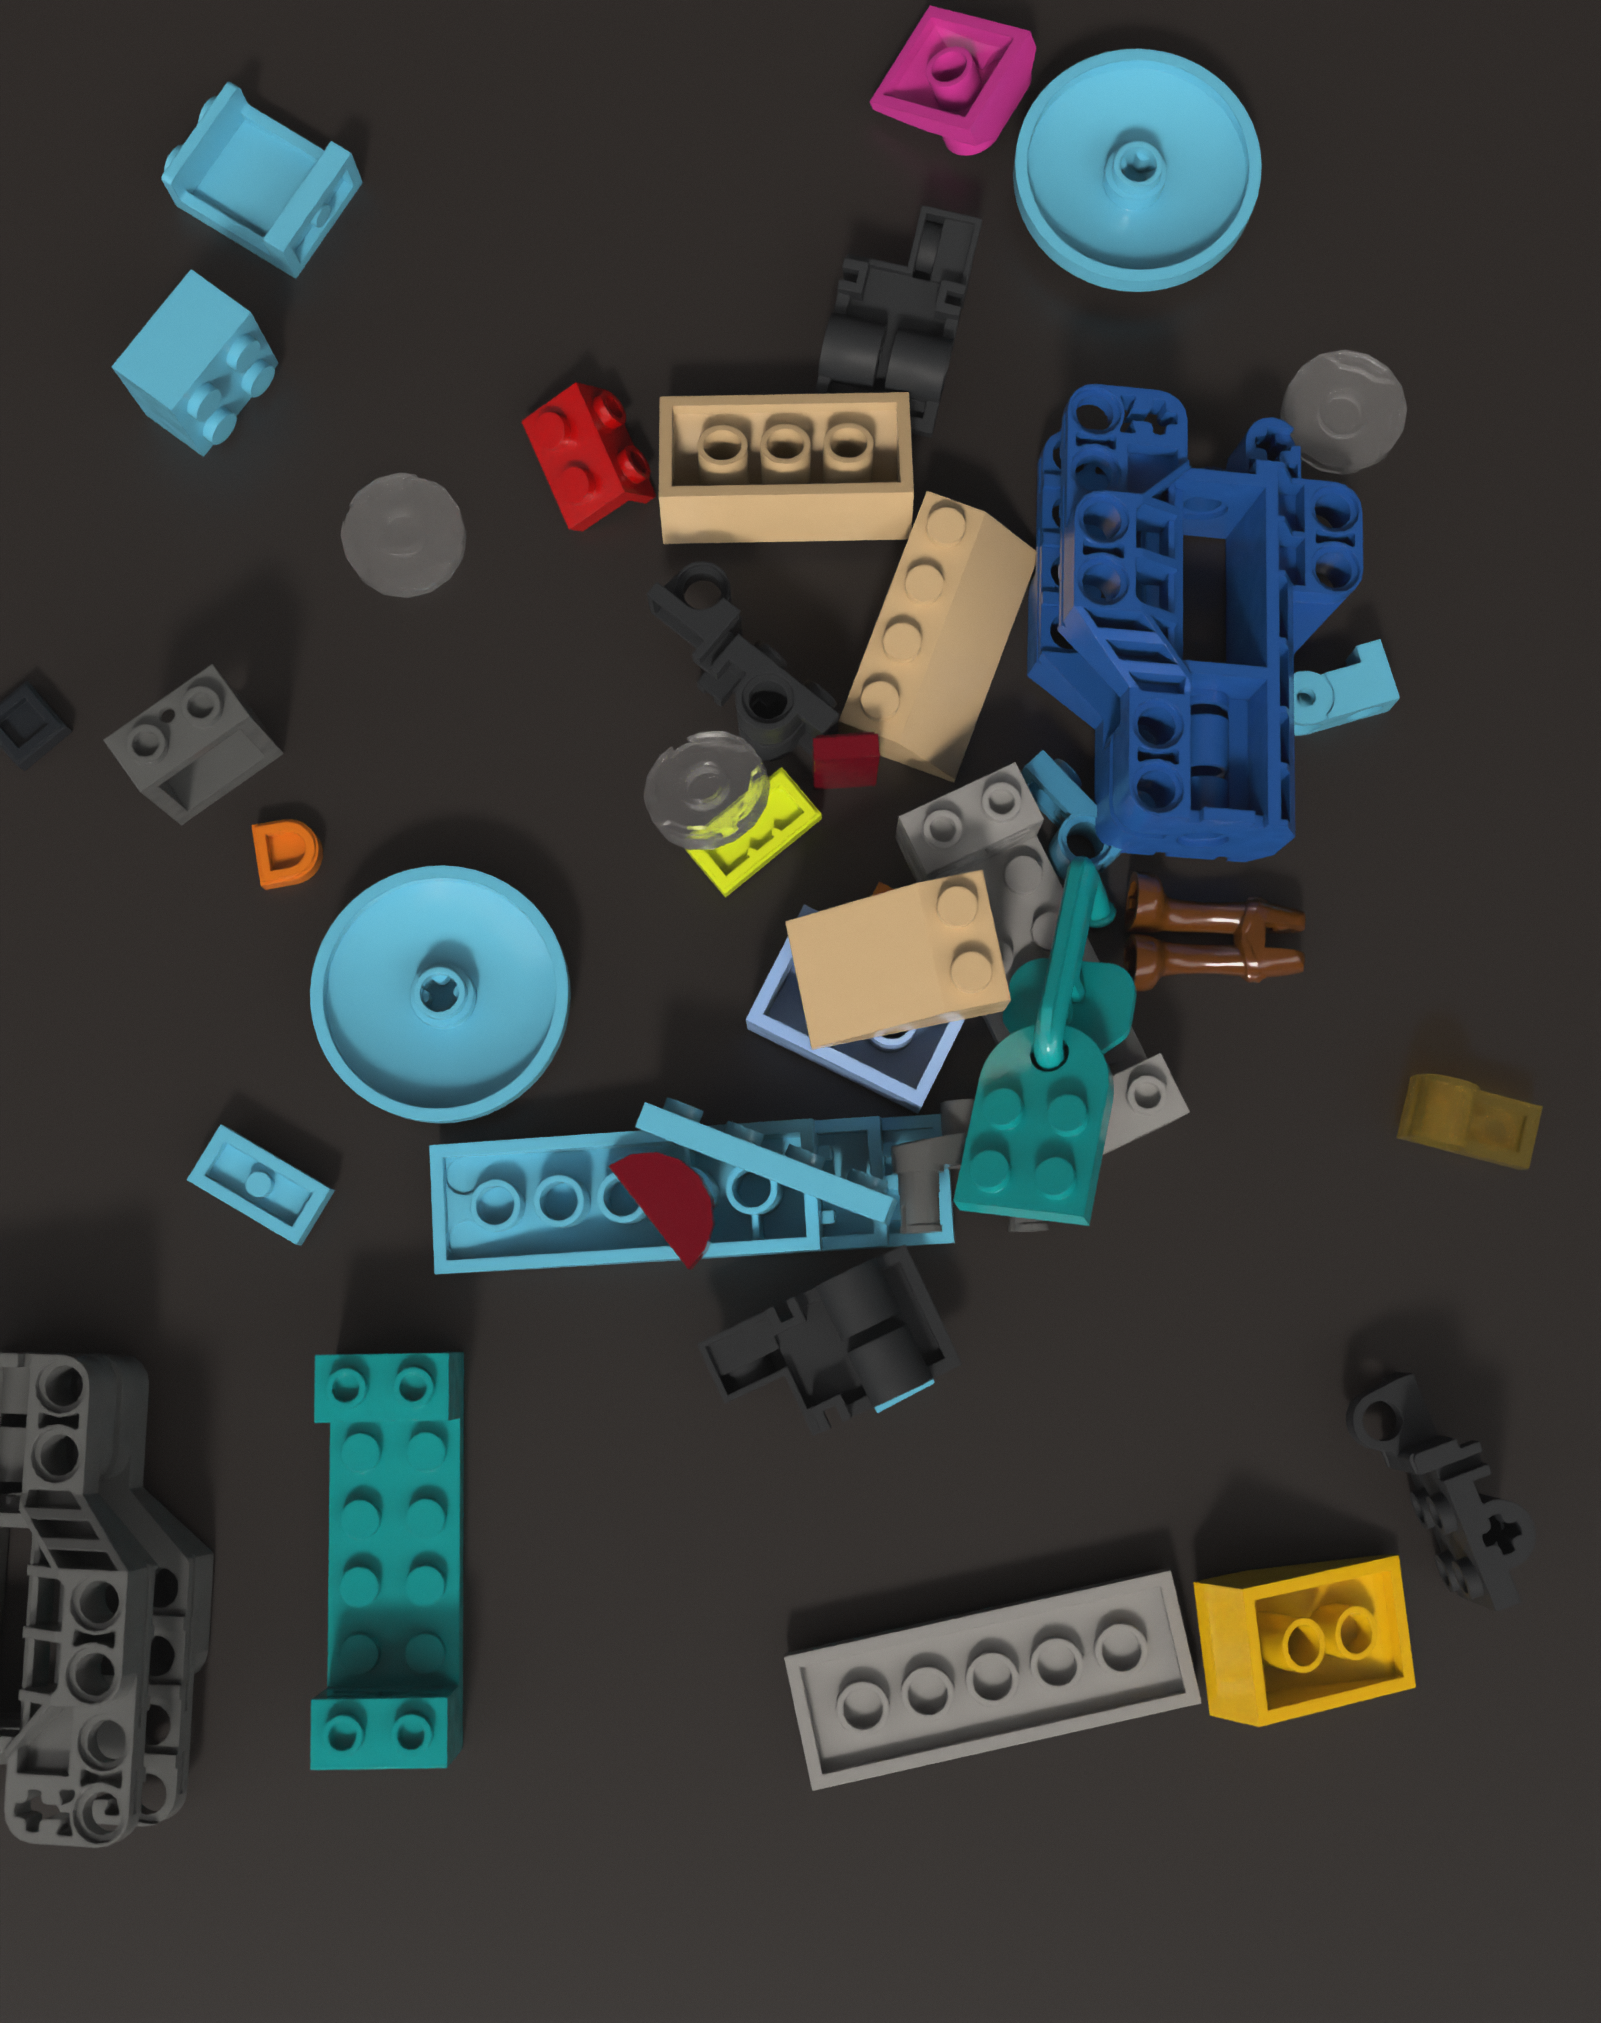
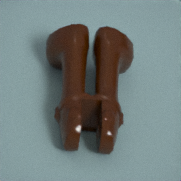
M1135 871L1130 877L1124 911L1125 932L1153 933L1168 931L1233 934V945L1175 943L1162 941L1149 935L1131 934L1124 945L1123 968L1131 975L1137 991L1152 990L1161 977L1177 974H1223L1240 976L1246 982L1260 983L1262 979L1268 977L1302 973L1305 967V953L1294 949L1265 947V933L1291 934L1304 931L1306 924L1305 912L1281 904L1268 903L1261 896H1250L1245 902L1181 900L1165 895L1161 879L1157 875L1150 872Z

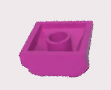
M930 5L873 95L870 104L873 110L942 136L946 147L954 154L969 156L980 153L996 141L1031 83V71L1036 53V45L1031 31Z

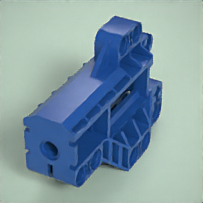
M1088 384L1077 389L1070 397L1063 411L1062 428L1045 443L1037 463L1036 574L1030 582L1028 591L1027 676L1095 729L1094 803L1097 805L1095 830L1102 844L1105 843L1109 847L1112 845L1115 848L1122 849L1120 853L1154 855L1156 852H1164L1167 857L1207 860L1227 857V861L1248 862L1272 856L1295 838L1294 653L1356 589L1362 580L1363 513L1360 499L1352 489L1344 484L1301 478V446H1295V442L1290 436L1294 428L1284 420L1270 417L1262 418L1253 423L1229 456L1226 470L1209 466L1205 468H1191L1192 466H1189L1188 419L1186 409L1179 399L1171 393L1161 390ZM1082 405L1097 406L1107 416L1108 428L1104 430L1086 429L1078 421L1076 409ZM1124 410L1127 411V415H1126L1125 419H1124V415H1125ZM1148 414L1157 415L1158 425L1166 427L1161 435L1153 433L1152 424L1144 421ZM1123 420L1124 423H1130L1125 432L1120 431ZM1059 447L1061 469L1055 464L1052 455L1053 450ZM1084 464L1083 470L1075 473L1076 468ZM1096 467L1102 470L1100 474L1095 473ZM1059 505L1060 527L1052 517V508ZM1316 515L1327 519L1332 528L1323 525ZM1183 535L1226 540V663L1183 660ZM1316 572L1329 578L1333 588L1323 584L1317 577ZM1053 574H1058L1060 586L1053 580ZM1101 591L1106 598H1101ZM1051 633H1060L1074 649L1061 648L1054 642Z

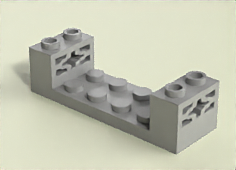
M1016 762L899 816L895 839L917 883L983 870L1008 988L1013 974L1023 964L1034 959L1049 958L1063 893V887L1037 837L1044 818ZM1087 937L1083 961L1099 962ZM1003 1011L982 1016L996 1045L1010 1035L1003 1023ZM1131 1026L1127 1038L1104 1054L1113 1076L1114 1098L1103 1155L1190 1113L1161 1053L1148 1059Z

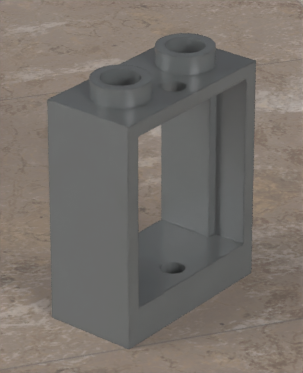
M213 664L103 740L138 790L181 826L284 754L249 704ZM168 709L174 710L175 718L169 723L163 722V712Z

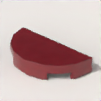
M658 1152L630 1154L609 1165L608 1167L688 1269L692 1270L708 1251L711 1243L710 1238L715 1226L714 1199L703 1177L684 1161Z

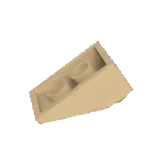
M983 870L911 884L785 921L812 1050L1002 1012L1011 1000Z

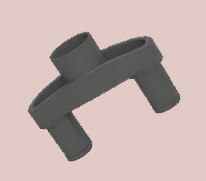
M975 1099L950 1100L940 1103L942 1136L891 1146L892 1175H898L901 1212L900 1234L942 1232L939 1211V1173L944 1172V1169H960ZM1009 1216V1225L1007 1227L1008 1232H1036L1049 1230V1223L1044 1220Z

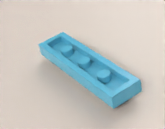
M668 1097L663 1109L646 1102L644 1103L635 1126L636 1128L886 1225L890 1223L898 1201L884 1194L888 1183L885 1180L854 1168H850L847 1179H843L822 1170L826 1158L791 1144L788 1145L785 1156L760 1147L765 1136L764 1134L731 1121H727L724 1132L700 1123L704 1111Z

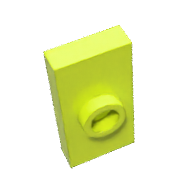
M781 767L686 844L685 850L726 898L822 819V813Z

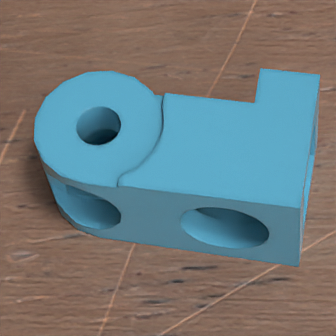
M1381 639L1356 646L1346 659L1347 667L1321 675L1311 671L1294 673V736L1311 734L1388 712L1400 699Z

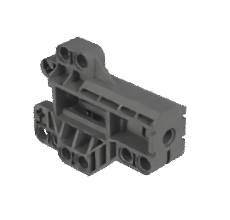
M0 1351V1659L9 1527L29 1528L32 1532L30 1564L27 1565V1575H29L26 1626L23 1627V1638H25L22 1689H19L18 1699L21 1700V1712H0V1764H7L4 1802L5 1822L13 1835L19 1840L31 1844L93 1848L110 1846L125 1839L136 1826L155 1825L176 1814L185 1803L188 1790L194 1674L200 1671L206 1662L209 1651L214 1553L143 1487L149 1380L148 1373L143 1364L135 1357L125 1354ZM17 1414H27L26 1425H16ZM12 1482H23L22 1492H12ZM168 1570L178 1580L179 1589L174 1600L168 1596L164 1588L165 1574ZM55 1579L61 1582L58 1622H52ZM109 1584L118 1593V1609H109L106 1604L105 1594ZM163 1638H166L174 1649L175 1658L171 1668L164 1663L160 1654ZM51 1642H57L54 1683H48ZM104 1655L110 1659L114 1667H101ZM151 1704L161 1706L170 1717V1731L162 1742L153 1741L145 1734L146 1716ZM147 1773L158 1776L166 1787V1800L159 1811L147 1809L141 1803L142 1784L146 1781ZM100 1792H106V1793H107V1794H104V1795H101V1796L97 1797V1795H98ZM41 1796L43 1803L57 1805L61 1813L43 1819L41 1812L31 1810V1800ZM97 1824H108L118 1826L114 1831H108L102 1829Z

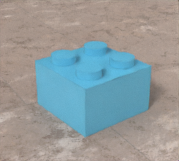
M190 269L111 367L149 418L204 457L213 445H219L229 437L236 425L237 415L251 397H258L266 391L274 378L275 368L279 363L252 313Z

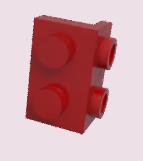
M578 382L572 384L521 422L568 529L583 532L627 501L646 504L656 497V493L649 480L651 475L650 466L645 456L634 446L624 424L627 417L620 401L606 389Z

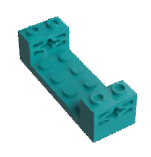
M464 1352L315 1355L314 1423H330L327 1688L311 1699L310 1770L448 1768L463 1749Z

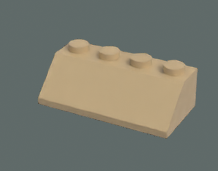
M909 392L660 397L659 505L663 544L909 539L912 531L914 499Z
M926 491L840 716L838 734L874 732L878 734L880 756L955 782L1034 571L1036 551L987 512Z

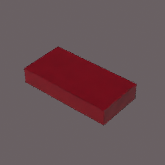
M862 732L819 735L813 738L812 770L814 790L876 786L880 758L878 734Z

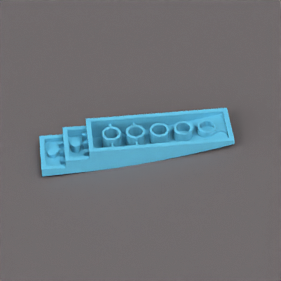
M941 1114L888 1118L871 1116L814 1120L810 1118L738 1123L764 1134L765 1136L760 1147L785 1156L788 1145L791 1144L826 1158L822 1170L847 1179L850 1168H854L887 1181L884 1194L898 1201L889 1225L643 1130L429 1145L434 1274L681 1260L608 1167L630 1154L658 1152L687 1163L703 1177L714 1199L715 1226L710 1238L709 1249L701 1259L955 1243L950 1169H944V1172L939 1173V1211L942 1232L900 1234L901 1212L898 1175H892L891 1146L942 1136ZM726 1124L710 1125L708 1127L724 1132Z

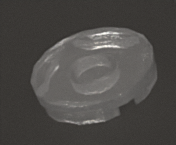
M1339 350L1320 354L1301 366L1284 393L1280 418L1294 428L1290 436L1294 440L1295 446H1301V459L1319 471L1346 475L1356 473L1360 469L1367 468L1372 464L1375 465L1386 458L1404 430L1407 405L1402 385L1388 366L1365 353Z
M396 473L380 477L359 490L349 504L351 509L346 515L345 522L343 520L340 534L345 557L363 583L383 595L410 598L431 593L452 577L463 560L467 534L462 513L447 490L434 481L431 483L426 479L417 478L415 474Z
M725 731L699 732L686 737L689 743L681 745L676 750H674L673 746L667 749L658 757L647 775L643 797L651 821L669 842L688 850H711L736 841L756 824L767 806L770 781L765 764L744 738Z

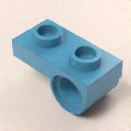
M1042 750L1025 765L1021 774L1038 808L1058 828V831L1048 845L1047 857L1055 873L1065 880L1070 862L1073 861L1074 857H1077L1069 850L1067 837L1080 835L1088 839L1093 845L1095 856L1090 860L1095 864L1097 871L1103 872L1120 856L1122 849L1115 848L1112 845L1109 847L1105 843L1102 844L1096 835L1095 818L1097 817V805L1080 788L1082 783L1077 773L1065 761L1058 758L1053 760Z

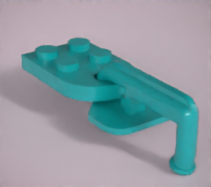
M1074 857L1067 868L1049 958L1034 959L1023 964L1016 970L1010 980L1008 989L1011 1000L1003 1011V1023L1010 1035L993 1049L985 1061L980 1074L953 1200L960 1211L1090 1225L1114 1098L1113 1076L1104 1054L1125 1040L1129 1035L1137 990L1131 975L1124 968L1111 963L1083 961L1089 927L1102 928L1109 925L1116 917V908L1109 901L1097 868L1088 857Z

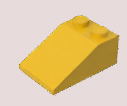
M1385 1554L1247 1570L1193 1582L1210 1716L1261 1727L1416 1688L1399 1555Z

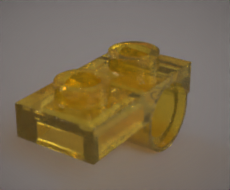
M1416 1074L1410 1078L1397 1138L1517 1170H1526L1530 1167L1543 1106L1481 1091L1478 1085L1462 1079L1438 1074Z

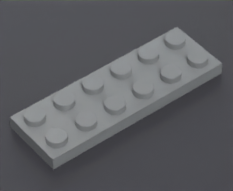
M1168 1568L784 1653L812 1791L1202 1703L1172 1573Z

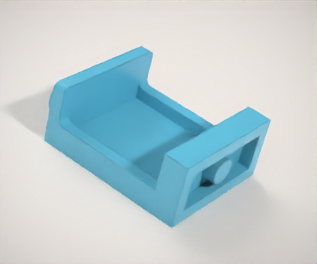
M231 82L226 83L218 96L211 97L204 104L195 129L184 144L176 146L169 154L161 178L177 207L295 279L363 183L351 152L332 141L325 150L321 149L253 108L247 103L241 88Z

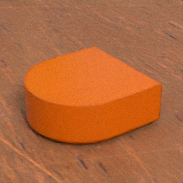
M282 819L251 825L260 884L265 890L303 883L313 877L320 868L323 859L322 844L318 836L306 824L298 820Z

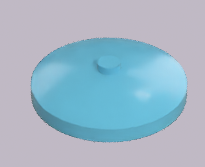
M1122 49L1095 55L1076 63L1053 79L1031 105L1019 132L1013 168L1014 192L1021 217L1029 233L1047 256L1060 267L1088 283L1103 288L1128 292L1156 291L1183 284L1200 276L1222 260L1233 248L1250 219L1258 197L1262 170L1261 151L1255 128L1246 109L1230 88L1213 73L1199 64L1171 53L1149 49Z
M445 865L425 866L393 874L378 881L354 898L337 916L327 931L315 959L310 986V1008L317 1039L326 1058L341 1079L353 1091L371 1104L405 1119L427 1123H456L476 1119L505 1107L525 1093L542 1076L560 1047L566 1031L571 1000L570 978L563 950L554 931L535 905L521 892L492 875L469 868Z

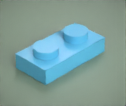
M220 1124L187 1178L189 1182L300 1246L304 1243L335 1191Z

